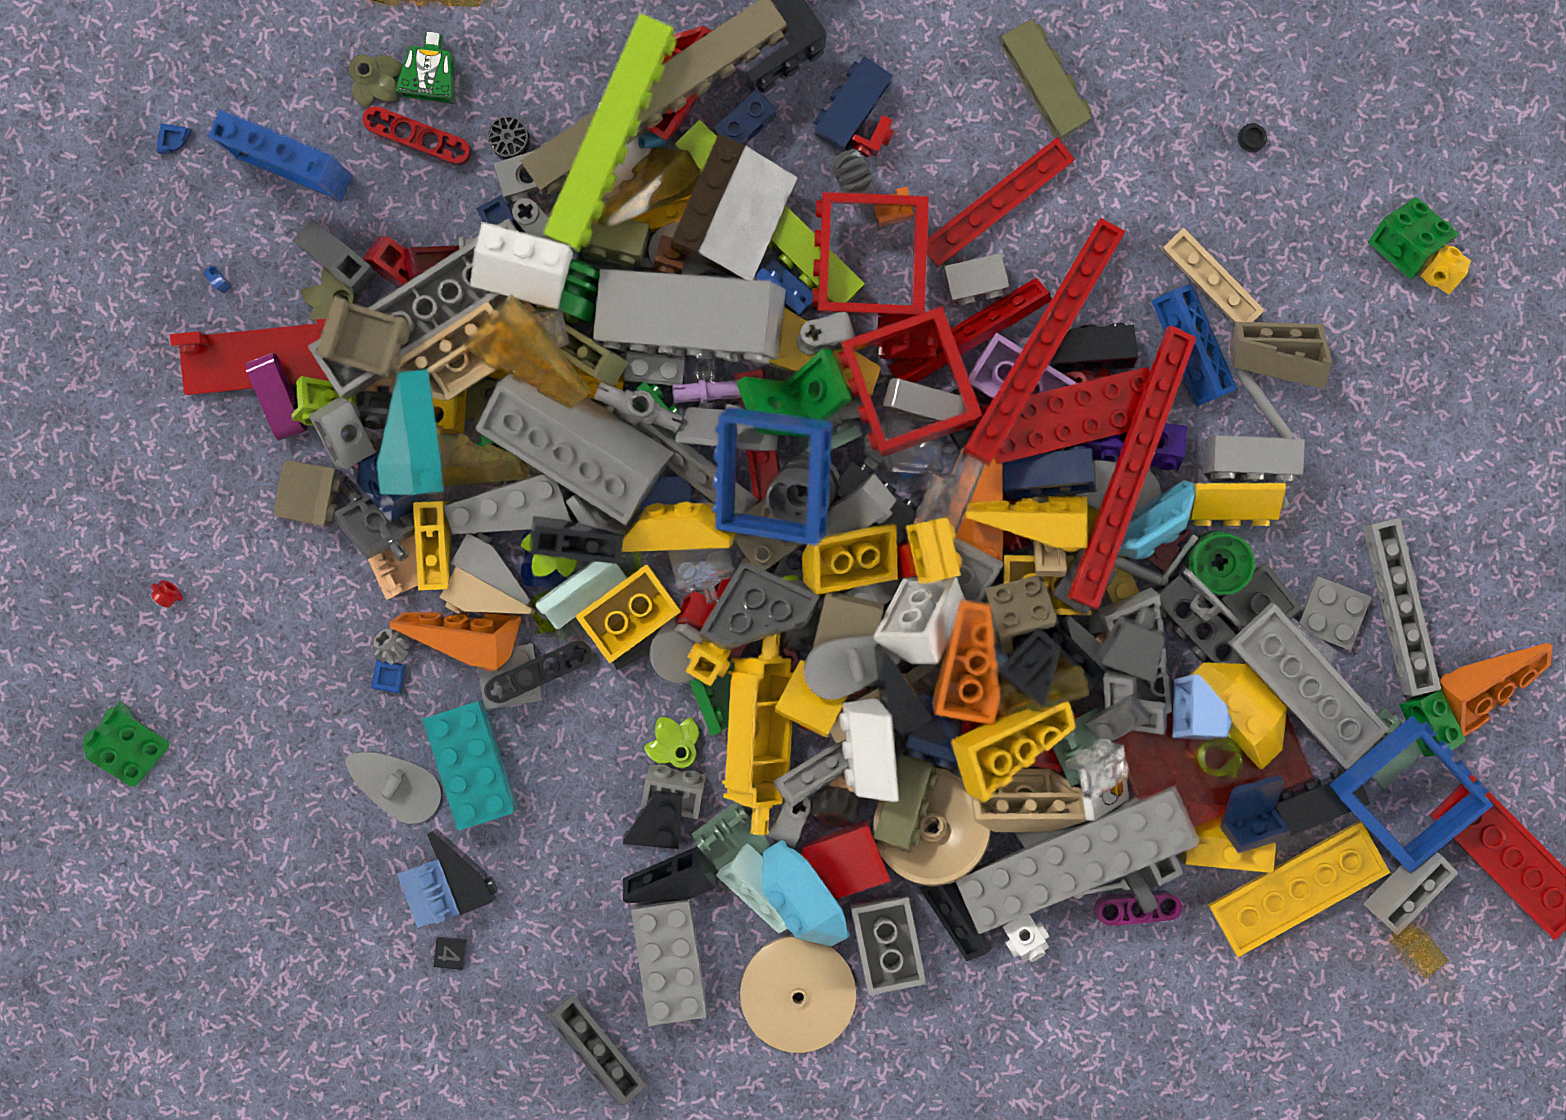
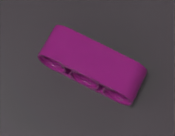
M271 353L246 362L247 374L275 438L280 441L307 431V425L292 420V413L298 408V401L277 354Z
M1151 891L1158 904V908L1147 914L1141 912L1138 915H1134L1131 912V907L1137 900L1132 893L1106 895L1100 897L1095 902L1094 912L1098 919L1107 926L1171 921L1180 916L1182 903L1177 896L1169 891ZM1167 898L1172 899V909L1162 912L1160 909L1162 901ZM1107 904H1114L1116 907L1115 913L1111 917H1103L1102 909Z

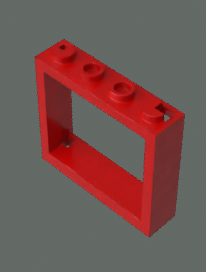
M822 193L821 200H816L815 218H821L820 230L815 229L814 247H820L819 259H814L813 277H818V288H813L812 306H817V314L847 312L848 315L913 317L925 313L929 196ZM831 204L914 207L911 305L827 302Z
M943 307L841 342L843 351L838 354L844 369L850 368L853 378L849 379L848 382L853 396H860L862 406L858 407L863 424L869 422L872 433L867 436L872 450H879L881 458L980 423L982 414ZM934 323L966 412L885 440L854 351Z

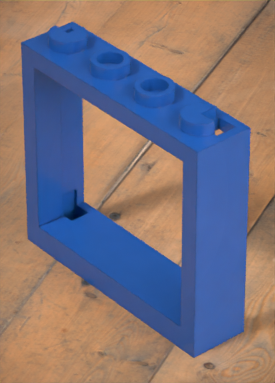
M221 109L218 110L207 136L238 160L341 202L352 178V174L331 154ZM242 152L249 154L248 157L242 156Z
M729 407L718 416V425L715 427V432L718 434V445L714 452V460L717 462V473L713 482V488L717 491L716 502L713 506V512L716 513V529L818 545L827 536L832 422ZM737 424L811 435L807 524L735 513Z
M1413 716L1330 784L1339 798L1410 873L1493 806L1485 797V794L1489 791L1478 779L1472 782L1468 778L1472 772L1461 760L1455 763L1450 758L1455 753L1443 740L1437 744L1433 739L1437 735L1436 732L1426 721L1419 724ZM1420 737L1470 793L1404 847L1353 791Z

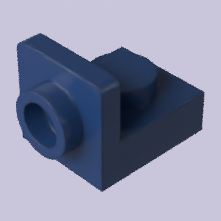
M502 195L476 208L483 223L497 226L509 218L516 231L523 233Z

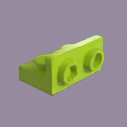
M301 376L296 381L298 408L292 413V420L302 422L305 425H313L309 417L310 414L337 398H344L339 396L330 381ZM356 395L348 399L357 406Z

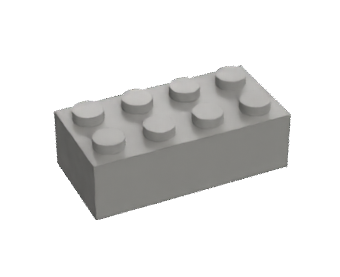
M691 899L655 901L633 905L631 914L648 1026L706 1018L707 1004Z

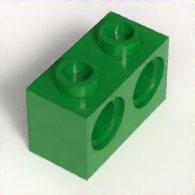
M1442 689L1415 695L1399 704L1406 721L1411 716L1419 724L1426 721L1437 734L1433 737L1437 744L1443 740L1453 750L1467 742ZM1420 737L1416 739L1424 757L1435 755Z

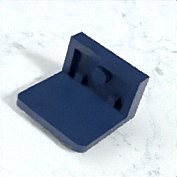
M918 694L920 701L933 719L903 739L900 749L908 751V756L925 760V757L936 760V765L953 769V766H958L951 740L960 737L963 719L936 715L932 705L933 697Z
M1281 775L1271 778L1265 777L1260 781L1247 785L1242 784L1232 790L1220 828L1238 853L1289 838L1291 829L1276 810L1285 782Z

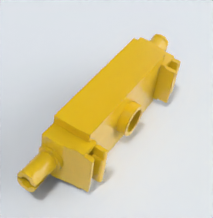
M780 634L762 639V651L758 657L731 658V662L735 663L734 671L728 672L731 675L726 776L725 780H722V784L727 788V793L723 794V798L752 808L750 833L754 835L769 834L770 808H773V805L782 804L783 799L774 786V781L790 771L793 721L774 712L780 697L793 675V672H790L791 658H784L779 655Z

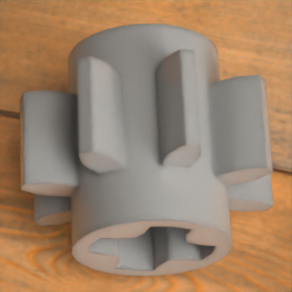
M392 628L380 631L374 639L373 647L377 650L374 656L382 663L387 661L390 665L401 662L409 652L410 645L406 643L409 637Z

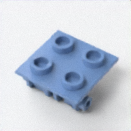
M439 859L397 874L417 928L431 923L437 924L446 918L459 914Z

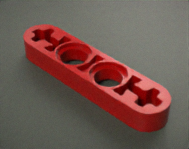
M377 106L368 108L363 114V125L374 135L457 166L464 165L471 158L470 146L460 137ZM380 114V118L384 122L391 123L389 134L386 133L388 128L384 125L377 124L374 128L370 118L377 117ZM403 123L411 126V134L404 139L396 136L397 127ZM427 134L438 136V144L433 149H427L423 146V139ZM445 138L449 139L446 144L450 147L457 148L460 144L461 149L465 152L464 155H458L455 159L454 154L447 149H444L443 154H440L444 148Z

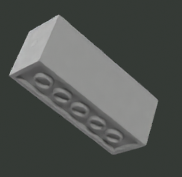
M600 269L593 340L603 343V347L619 353H627L632 350L640 353L657 354V350H659V353H664L671 357H685V353H687V355L695 356L697 359L713 360V355H715L717 358H723L724 361L741 362V357H744L745 360H750L752 363L769 364L770 359L779 360L786 290L772 281Z
M527 359L498 383L475 429L624 525L648 499L674 452Z

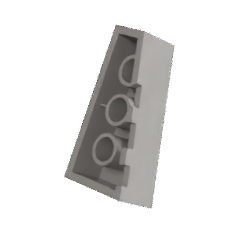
M538 473L506 485L469 495L443 506L453 534L531 529L533 516L563 519L577 523L576 516L566 503L570 498L565 486L544 473Z

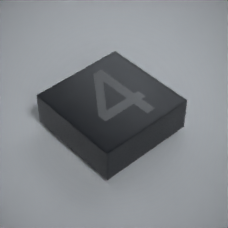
M437 937L433 967L463 970L467 939Z

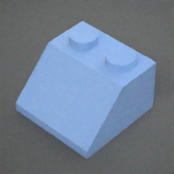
M1190 675L1174 679L1173 738L1208 740L1227 737V732L1231 728L1228 706L1200 675Z

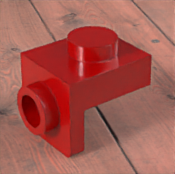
M882 115L870 141L854 134L851 139V145L855 146L854 149L860 152L862 156L870 157V155L877 157L882 144L888 146L895 130L891 129L893 120Z

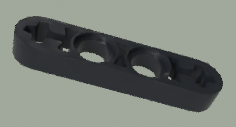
M574 641L488 680L484 687L485 696L493 703H503L586 665L591 659V648L583 641ZM574 646L577 649H583L582 661L579 662L578 659H571L566 662L569 665V668L566 669L565 661L559 653L563 651V656H568L574 652ZM552 657L558 661L559 669L555 674H548L544 670L543 665L547 658ZM523 669L530 671L533 677L531 684L528 686H521L517 681V675ZM510 675L511 683L517 691L513 693L511 687L502 691L503 697L501 698L498 695H492L491 690L494 689V683L497 682L498 685L507 684L509 680L506 677Z

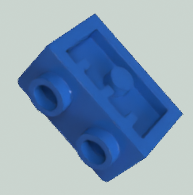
M772 260L765 269L762 267L755 275V280L772 281L786 290L784 307L801 317L812 304V291L776 260Z

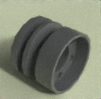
M810 452L795 453L788 458L779 474L769 486L766 493V504L775 519L807 524ZM831 462L828 508L840 490V476L836 467Z

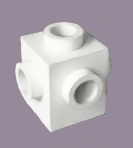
M1028 914L1003 926L1010 938L1005 943L1014 958L1020 955L1024 962L1028 960L1033 962L1045 955L1044 950L1049 948L1045 939L1049 935L1041 922L1035 924Z

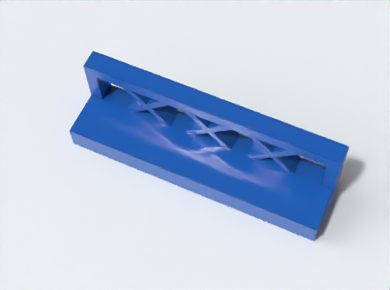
M1193 284L1177 288L1151 300L1164 332L1166 327L1172 325L1197 337L1183 374L1196 407L1237 390V386ZM1183 293H1185L1188 299L1189 306L1185 303V300L1182 296ZM1195 322L1198 323L1201 333L1197 331ZM1207 349L1210 350L1212 360L1209 358L1206 352ZM1218 375L1222 378V381L1225 385V389H1222V386L1218 380Z

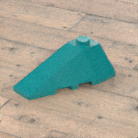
M428 369L397 372L381 450L377 460L380 494L415 495L443 491L441 461Z

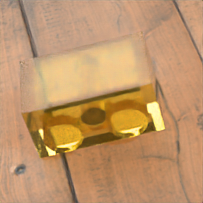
M1409 924L1398 936L1392 932V937L1387 940L1404 964L1425 979L1449 961L1429 934L1412 924Z

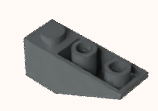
M313 219L292 240L356 296H359L377 276L367 262Z

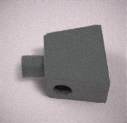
M1141 606L1135 621L1120 616L1097 651L1096 658L1102 664L1154 682L1165 636L1158 629L1152 627L1158 612Z

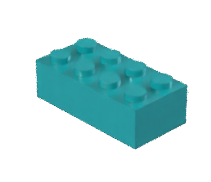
M483 699L422 719L458 831L512 814L518 809L487 711L484 710Z

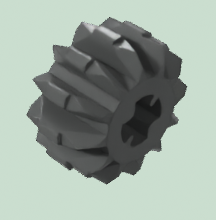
M855 149L845 150L832 158L831 167L833 174L843 193L868 194L873 191L874 181L869 167L860 152Z

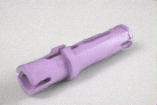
M699 380L698 383L674 384L672 385L674 403L700 401L702 404L707 403V400L742 398L736 384L739 380L721 382Z

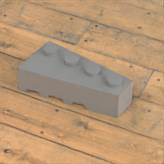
M1148 588L1097 609L1107 636L1120 616L1135 621L1141 606L1158 612L1152 627L1158 629L1161 633L1163 631V621L1160 615V595L1153 588ZM1163 644L1154 682L1136 676V691L1138 700L1166 703V714L1172 712L1169 678L1166 672V650Z

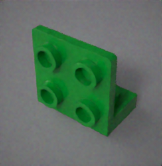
M1415 197L1383 218L1368 243L1408 278L1413 279L1419 274L1430 256L1457 237L1458 232L1447 221L1433 212L1426 203Z
M735 663L730 664L723 678L717 675L711 686L697 678L689 681L711 736L722 732L729 725L731 675L728 672L734 671Z

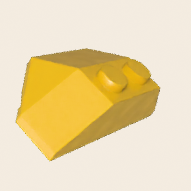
M681 502L673 505L654 503L646 506L624 535L622 552L730 548L737 532L716 529V513L713 512L714 503L691 504L690 502Z
M1202 663L1190 674L1200 675L1228 706L1231 728L1227 733L1256 766L1262 770L1282 751L1287 707L1248 664Z

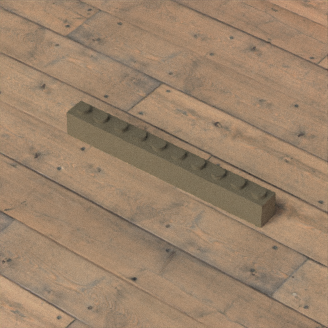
M758 0L664 63L665 69L658 83L654 82L650 89V93H653L651 102L647 110L642 109L639 114L638 120L641 123L638 131L646 126L648 129L656 126L662 121V115L670 110L672 112L678 111L687 104L686 99L695 93L699 96L709 90L712 86L711 82L719 77L721 79L729 77L736 71L735 66L744 60L746 63H749L757 58L761 53L760 49L768 44L772 47L785 38L784 33L787 32V24L772 1ZM597 109L520 160L543 195L548 192L550 195L563 188V182L566 181ZM638 134L634 138L630 136L627 144L636 139Z

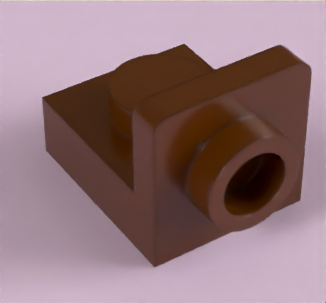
M662 235L652 271L661 274L681 275L687 255L671 249L672 238Z

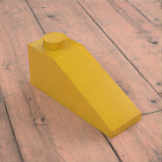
M450 501L413 503L418 591L449 589L452 530L443 506Z

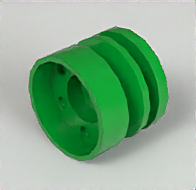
M572 258L558 309L538 306L560 316L590 325L597 306L587 300V296H598V288L593 286L592 283L599 284L600 272L593 266Z
M1209 531L1199 535L1197 541L1186 553V569L1198 578L1211 592L1218 595H1229L1242 590L1251 581L1255 571V557L1251 547L1242 538L1223 531ZM1215 555L1224 560V562L1219 563L1220 568L1211 565V561L1216 560Z

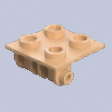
M415 534L401 541L402 546L409 552V556L405 560L403 558V561H399L391 550L383 551L368 559L386 600L418 586Z

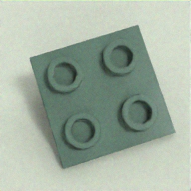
M1097 708L1075 718L1076 728L1052 747L1071 787L1081 782L1078 764L1113 744L1112 741L1104 746L1086 725L1088 718L1099 712Z
M1383 708L1377 716L1390 730L1358 760L1401 726L1402 720L1396 715H1392L1386 708ZM1416 740L1372 776L1384 790L1422 753Z
M733 802L691 834L696 840V845L707 855L718 871L723 866L732 862L746 844L752 846L760 855L765 849L772 846L764 835L750 833L752 818L744 807L737 802Z

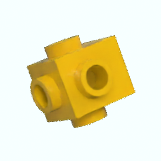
M1445 245L1430 256L1422 268L1420 277L1424 278L1430 286L1438 287L1450 295L1467 275L1471 260L1465 257L1456 247Z
M703 640L701 644L695 642L687 656L691 659V662L685 672L711 686L717 675L723 678L731 662L726 659L732 650H725L706 640Z

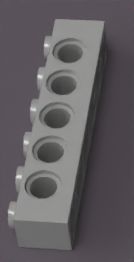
M1387 519L1362 525L1402 694L1415 696L1441 690L1401 519Z

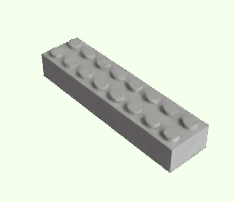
M509 218L497 225L501 228L516 231ZM478 238L368 308L390 316L402 317L408 322L407 327H410V333L406 344H401L398 353L401 357L487 301L494 307L508 298V296L471 287L474 251ZM320 339L308 346L339 396L345 400L352 398L383 378V376L320 357L316 354Z
M1173 786L1107 813L1095 821H1088L977 867L963 878L957 880L956 883L976 929L981 934L1198 845L1200 840L1176 787Z

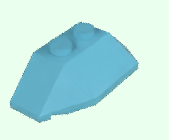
M1184 480L1134 511L1118 555L1134 559H1144L1155 552L1154 548L1160 544H1167L1176 540L1180 536L1179 533L1187 527L1195 498V483Z
M783 840L763 851L762 891L795 938L827 946H833L847 939L850 933L846 929L843 911L809 862L794 849L789 848Z

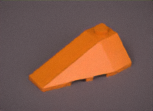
M969 456L956 496L951 503L948 520L955 529V537L1002 562L1003 529L966 518L968 503L1003 500L1002 463L997 464L994 458L990 466H987Z
M960 600L938 674L932 705L936 715L994 725L1000 700V689L997 676L991 606Z
M403 612L390 621V628L470 666L482 667L485 671H494L499 669L511 657L521 624V616L505 613H484V618H467V612H461L460 614L457 613V615L441 618V613Z
M1549 642L1459 667L1451 673L1444 674L1439 679L1441 689L1464 737L1489 721L1490 718L1487 714L1498 704L1502 707L1506 706L1510 702L1509 698L1518 686L1526 688L1551 666L1553 646Z

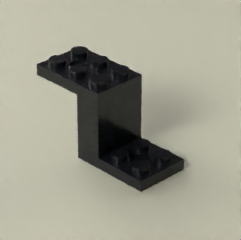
M771 0L787 24V32L784 35L788 45L747 71V86L751 92L756 88L761 94L768 92L776 85L774 81L783 75L786 78L794 75L800 69L799 65L807 59L812 62L823 55V49L826 47L827 32L805 0Z

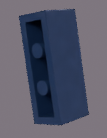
M865 56L860 63L857 61L853 62L846 73L849 79L843 87L840 85L836 87L830 97L833 103L827 111L822 109L814 121L816 125L815 135L841 152L847 149L853 135L857 134L892 82V74Z
M1077 446L1067 451L1053 450L1003 463L1004 487L1008 500L1097 492L1095 459L1092 448Z

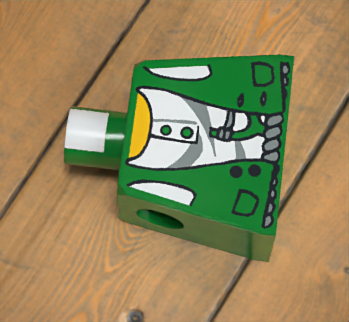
M426 32L424 47L410 46L408 48L396 86V92L400 97L455 104L454 57L450 51L441 50L443 39L441 34Z

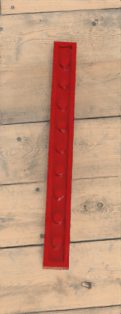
M1102 218L1098 220L965 446L964 453L990 466L1126 231Z
M1172 325L1166 327L1087 542V548H1085L1067 597L1092 609H1098L1197 338Z

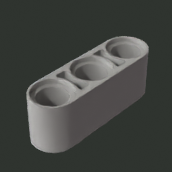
M895 378L890 379L882 408L889 412L931 424L966 412L959 395Z

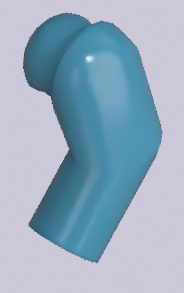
M654 133L640 134L638 145L642 149L663 148L673 135L665 141Z

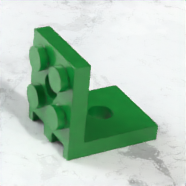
M822 348L787 381L742 377L736 383L746 409L827 421L851 400L831 349ZM819 384H820L821 390H820L819 396H817V392H818ZM753 426L757 434L794 437L810 436V434Z

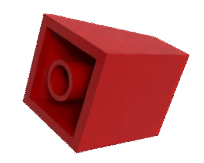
M866 819L802 845L803 853L800 855L809 862L834 899L890 881Z

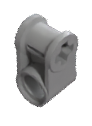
M521 198L513 205L512 213L526 234L549 240L544 236L543 232L550 217L546 216L531 199ZM522 207L526 209L533 208L530 219L527 217L519 218L522 215L520 211Z
M839 312L825 318L806 322L802 326L797 339L799 350L804 354L814 355L822 348L831 350L843 349L841 342L855 337L848 313Z
M808 796L803 800V805L806 807H800L798 811L794 810L793 806L790 808L787 802L784 801L767 836L777 841L783 840L788 846L794 848L810 812L811 797Z

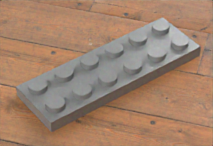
M1270 603L1229 642V645L1346 770L1390 730L1274 603Z

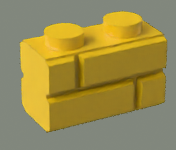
M948 517L906 526L919 584L961 575L962 560L959 553L955 552L953 543L955 529L949 523Z

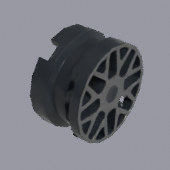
M502 116L494 120L489 126L487 132L488 143L499 158H513L524 154L528 150L530 135L519 119L512 116Z

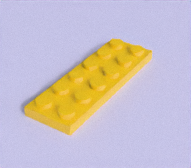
M1357 821L1274 867L1273 873L1265 872L1208 904V907L1234 954L1240 957L1386 876L1390 871L1363 822Z

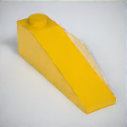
M1048 496V502L1044 503L1033 501L1032 498H1024L1022 501L1016 502V505H1010L1009 502L1004 500L968 503L966 518L1054 547H1063L1065 551H1078L1081 548H1087L1088 496Z

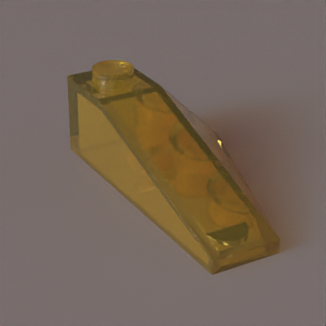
M654 148L632 168L633 177L629 181L623 180L619 184L620 193L606 200L600 218L598 220L593 219L592 222L597 225L613 226L691 195L701 172L689 150Z
M512 294L492 311L464 344L487 366L495 370L499 367L513 375L512 379L520 383L522 380L537 387L539 393L569 409L573 408L591 392L535 315Z
M435 424L443 486L526 479L527 471L522 459L516 455L489 444L480 447L469 441L468 436L460 433L458 437H454L442 432L443 426Z

